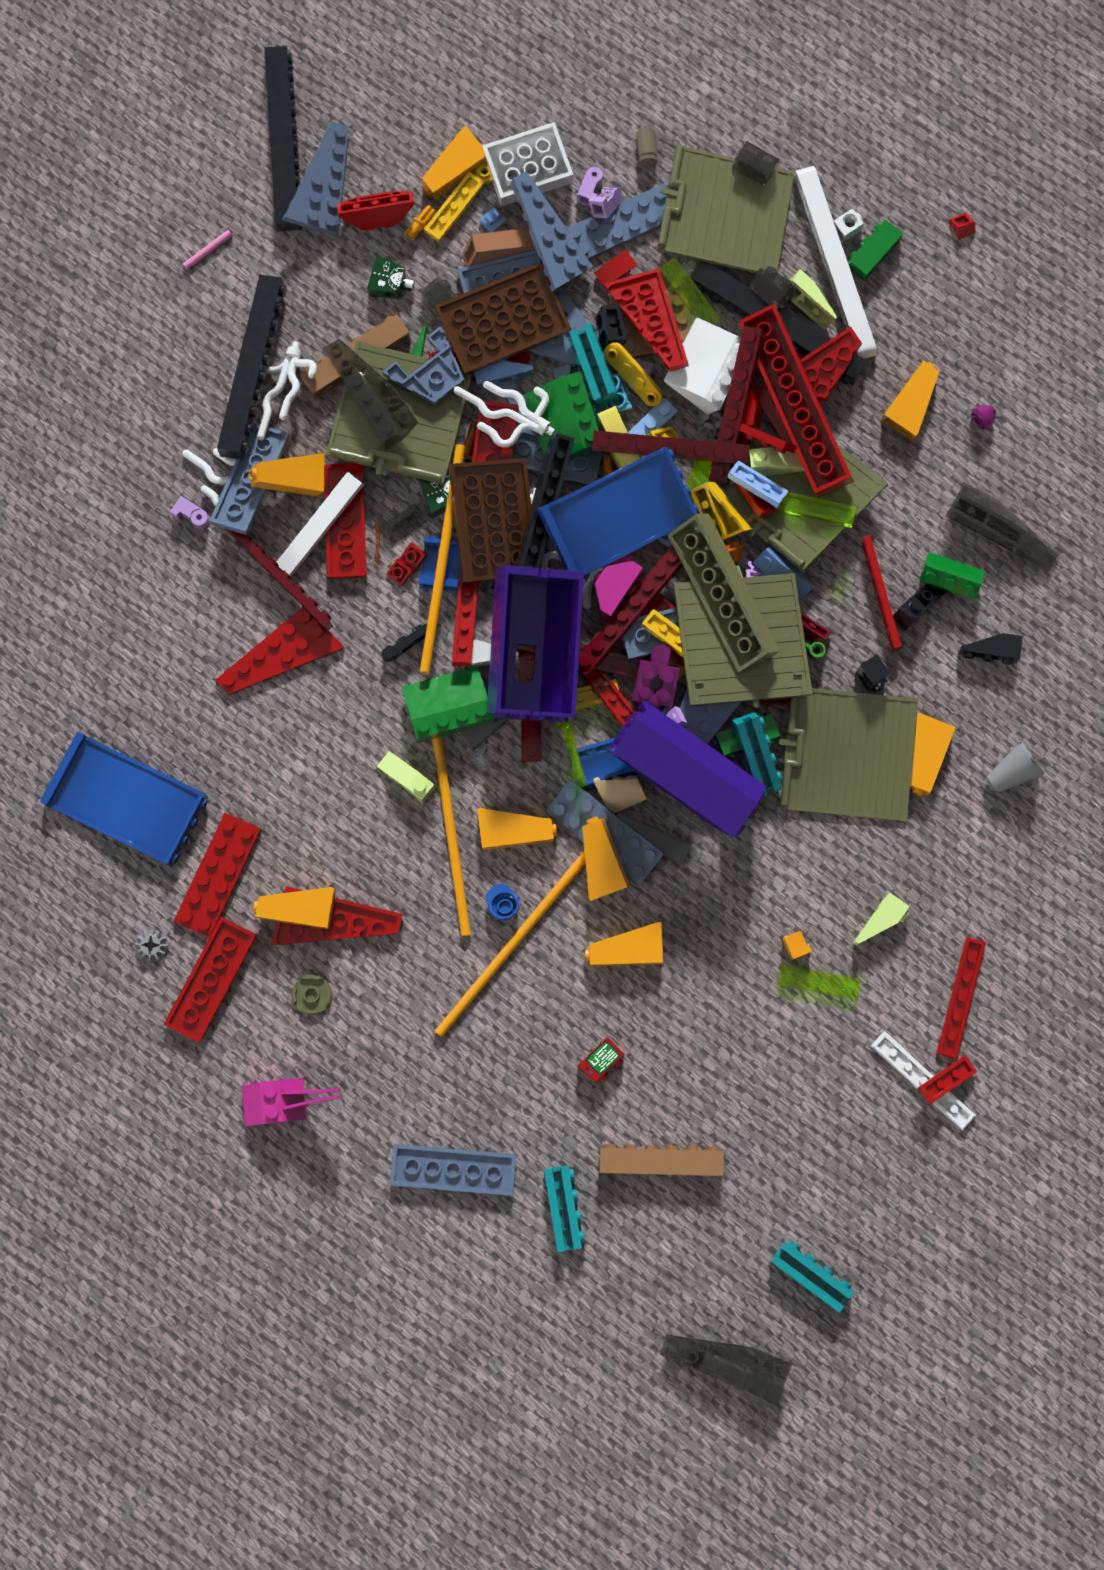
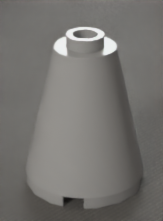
M1021 742L986 776L988 781L985 783L992 792L996 790L999 793L1039 778L1044 773L1033 759L1029 750Z

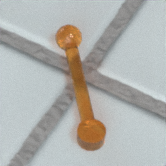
M376 522V554L374 555V560L380 561V529L382 528V523Z

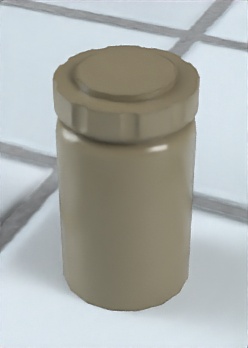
M652 128L638 130L640 166H654L658 163L655 130Z

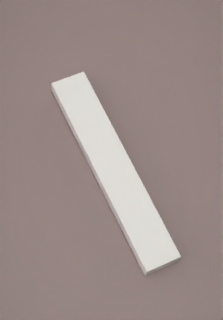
M347 472L278 559V567L285 570L292 577L364 484Z
M885 1031L871 1045L882 1058L916 1089L934 1077ZM950 1091L932 1103L961 1131L976 1116Z

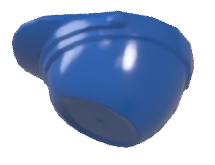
M498 884L488 890L486 902L490 915L499 920H510L517 915L520 907V897L509 886Z

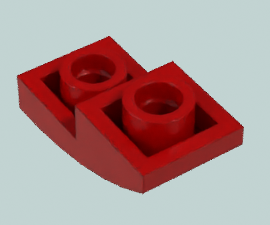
M624 250L599 268L594 274L604 286L605 283L626 276L638 265L628 251Z
M411 542L386 574L402 586L428 554L414 542Z

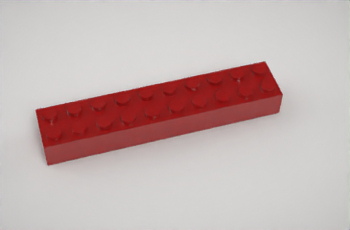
M775 304L740 320L739 323L742 330L744 326L764 330L757 364L793 445L796 446L795 450L816 496L821 498L854 482L853 476Z

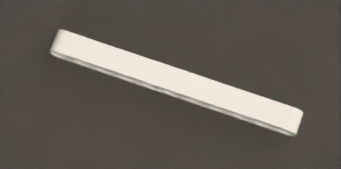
M814 166L794 172L795 181L845 328L852 327L862 343L856 354L863 359L876 356V344Z

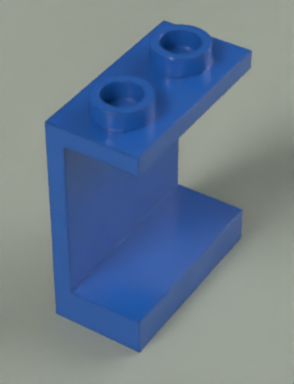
M429 536V538H424V551L428 555L422 562L421 576H419L418 582L419 588L433 589L441 541L440 537ZM451 538L443 590L458 592L460 576L458 543L456 538Z

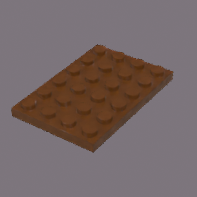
M541 262L434 305L465 376L564 336L572 330L555 291L551 292L549 286L551 283L548 276L546 277L544 274V267Z
M526 458L449 464L462 583L495 580L496 568L504 565L515 566L531 508Z

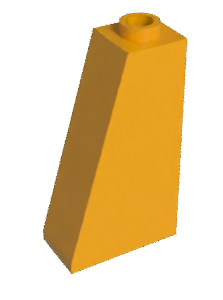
M467 126L461 129L422 177V190L426 196H431L433 200H436L460 183L469 171L473 174L478 166L487 163L482 145Z
M923 360L881 420L912 442H914L919 433L939 374V370H937L934 364Z
M324 454L258 462L249 471L251 487L318 496L324 492Z
M919 712L916 716L910 789L913 790L912 793L924 797V795L928 796L931 793L956 727Z
M483 808L477 809L483 851L553 842L554 836H557L556 824H552L551 819Z
M597 816L586 820L587 824L582 826L590 901L627 888L630 885L604 818L598 819Z
M327 887L259 896L258 901L254 903L253 913H256L255 917L258 919L329 930L336 889Z
M661 922L589 944V950H585L586 962H590V966L662 964Z

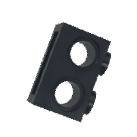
M601 306L595 317L602 351L604 352V349L612 342H617L624 346L627 341V335L620 306Z
M876 654L862 663L855 674L869 693L872 690L877 692L883 688L884 684L888 682L887 678L890 672Z

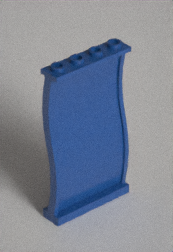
M668 447L661 448L537 509L565 570L584 572L585 576L671 533L695 514H700L697 505L692 503L690 498L692 494L689 487L683 483L682 471L674 463L675 456L671 449H668Z
M77 731L40 802L171 867L172 863L175 864L180 857L178 852L181 846H185L188 842V833L191 828L196 826L199 820L197 815L200 810L203 811L208 800L205 793Z

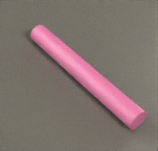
M230 231L224 232L184 262L183 266L187 270L231 238L232 234Z

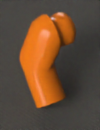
M610 456L602 457V469L605 476L612 473V458Z

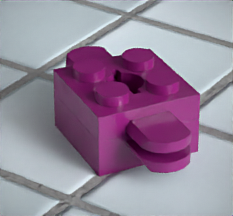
M655 645L650 661L639 659L632 693L634 701H647L658 710L661 709V706H673L680 671L678 666L669 665L672 652L667 645Z

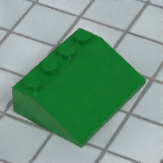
M581 371L562 376L540 386L539 388L547 392L549 396L548 406L541 417L549 421V426L555 429L553 434L559 433L575 438L569 460L599 452L592 450L593 430L599 431ZM532 390L525 393V398L529 411L535 413L541 403V397ZM537 433L541 450L545 457L550 435L545 433L542 436Z
M478 666L401 687L417 743L494 723L493 714L487 713L488 696Z

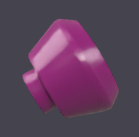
M985 404L974 407L971 411L972 420L982 430H989L996 419L995 409L991 405L987 406Z

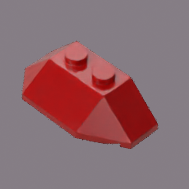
M389 191L351 198L345 202L337 203L339 218L362 231L398 225L415 204L412 191Z

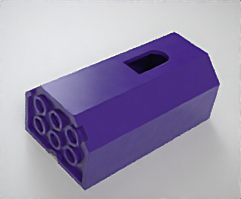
M504 565L495 569L487 713L493 714L494 718L527 719L530 721H549V718H551L553 722H569V718H575L584 572ZM517 644L535 645L533 678L527 684H521L515 678Z
M643 701L637 708L640 711H635L629 717L606 751L722 833L733 838L735 835L739 836L745 828L744 822L747 818L751 819L756 813L757 809L755 807L766 792L764 790L766 786L653 705Z

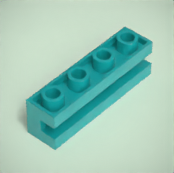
M591 323L583 325L584 329L581 331H577L576 328L569 331L571 338L568 341L572 350H576L577 355L574 357L578 367L582 366L583 373L581 374L584 384L588 383L590 388L587 391L591 402L595 401L597 406L619 398V394L595 329Z
M753 712L732 720L749 774L766 786L765 792L782 790L780 783L783 782L780 772L776 771L775 765L777 760L774 753L770 752L771 741L769 736L764 733L763 728H766L762 716L759 717Z
M568 1165L544 1169L557 1252L582 1249L581 1244L585 1243L584 1232L579 1231L578 1223H581L582 1220L580 1210L575 1208V1202H579L577 1189L572 1190L571 1184L572 1181H575L574 1171L569 1169Z
M784 1241L770 1262L840 1313L847 1299H850L854 1293L850 1290L851 1285L842 1278L840 1281L833 1277L835 1273L826 1266L823 1269L816 1264L818 1260L809 1253L805 1256L799 1252L801 1247L793 1241H790V1243Z

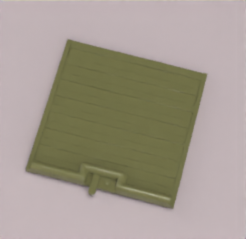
M677 145L668 189L661 188L660 193L667 195L656 251L776 278L794 172Z
M356 341L326 456L377 468V475H381L382 470L444 485L466 399L452 391L434 406L382 375V371L395 361L408 375H411L430 359ZM459 366L464 378V383L459 387L468 392L473 373L465 376L461 366Z
M778 433L774 436L781 439ZM840 445L839 447L854 482L821 498H818L814 493L805 471L765 476L788 490V493L773 515L758 518L732 480L729 481V485L726 484L721 489L751 526L752 530L748 532V537H753L755 534L758 535L801 572H804L888 486L886 481ZM749 461V462L747 463V466L750 467V468H751V461Z
M795 573L742 577L780 652L767 661L738 673L693 583H674L690 706L727 704L753 700V707L759 708V700L805 697L813 694Z
M812 688L813 694L810 696L790 698L786 739L778 740L779 745H785L779 809L907 821L918 698Z

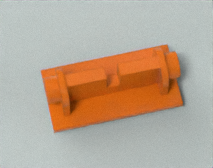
M731 541L725 546L733 561L736 562L743 558V547L748 544Z

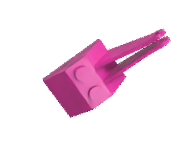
M631 553L606 565L604 570H599L594 577L595 582L593 586L600 619L605 623L611 619L627 600L629 593L642 577L643 567L632 561Z
M303 1078L242 1085L245 1127L307 1120V1107L340 1099L342 1096H327L306 1101L305 1094L341 1091V1088L305 1089Z

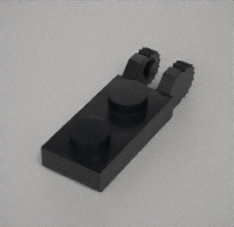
M427 624L417 625L412 629L410 635L400 637L394 646H386L381 652L383 660L385 662L395 660L425 639Z

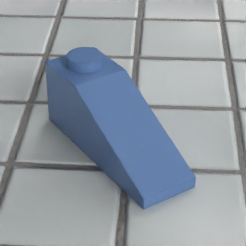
M503 360L478 370L473 375L478 391L485 389L483 386L485 381H489L497 386V383L511 379L516 381L534 376V370L532 365Z
M772 547L766 548L753 562L765 575L795 573L799 600H802L814 587L791 562Z

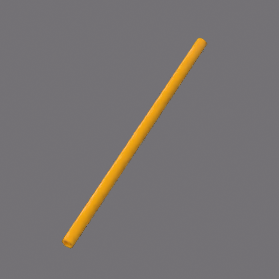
M456 445L453 464L463 463L464 445ZM451 483L449 485L420 666V673L423 674L430 673L454 522Z
M442 737L432 740L461 937L470 936L471 931Z
M584 851L437 1027L435 1032L443 1037L583 868L586 864Z

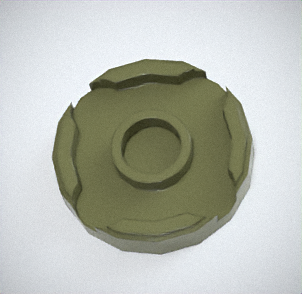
M313 974L303 976L293 986L291 993L292 1002L304 1014H320L331 1003V987L320 976Z

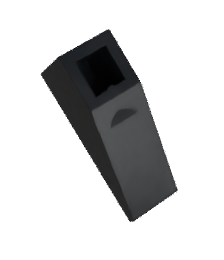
M929 583L925 584L893 615L894 620L906 631L948 590Z
M1006 633L998 634L963 645L959 648L957 654L963 655L962 657L966 659L979 657L985 662L999 660L1002 661V664L1013 665L1020 659L1023 636Z

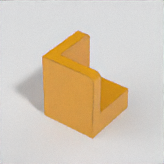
M801 931L782 938L791 961L812 952L810 945L806 944Z

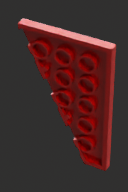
M849 327L800 359L822 408L862 345L852 327ZM765 382L756 388L762 409L781 439L793 444Z

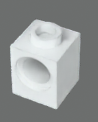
M853 208L834 220L839 239L842 243L859 233L864 224L861 215L856 213ZM845 223H851L853 227H848Z

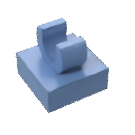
M494 207L479 219L480 223L489 232H496L506 224V220Z

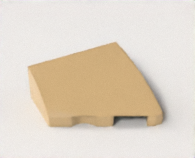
M618 776L612 777V780H600L599 777L593 779L606 807L613 813H617L647 799L645 788L637 776L625 778Z

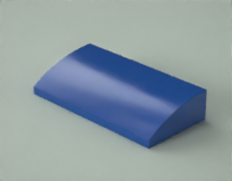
M615 738L570 751L581 788L585 791L596 788L593 780L596 777H599L600 780H612V777L619 776L625 778L640 775L606 751Z

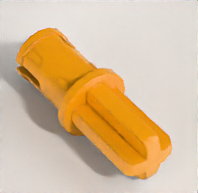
M430 205L426 206L418 217H414L413 223L404 232L405 236L412 241L415 240L418 234L426 227V223L434 215L435 210Z

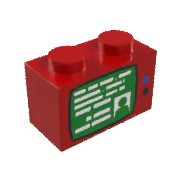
M606 1037L578 1066L594 1083L597 1081L601 1083L609 1076L607 1071L612 1066L616 1069L624 1061L621 1058L624 1056V1053Z

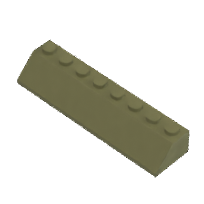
M695 514L669 533L668 537L738 673L761 664L779 653L780 650L710 515Z

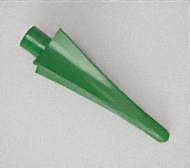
M427 324L423 325L419 338L410 354L422 357Z

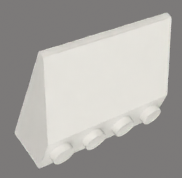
M555 122L482 145L501 206L517 202L510 182L513 178L526 171L541 193L573 183V172Z
M696 318L683 342L689 367L671 372L668 371L664 382L706 414L720 410L729 392L741 338L702 319Z

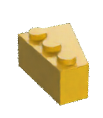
M707 482L690 490L700 514L710 515L723 541L752 530L751 526L716 482Z

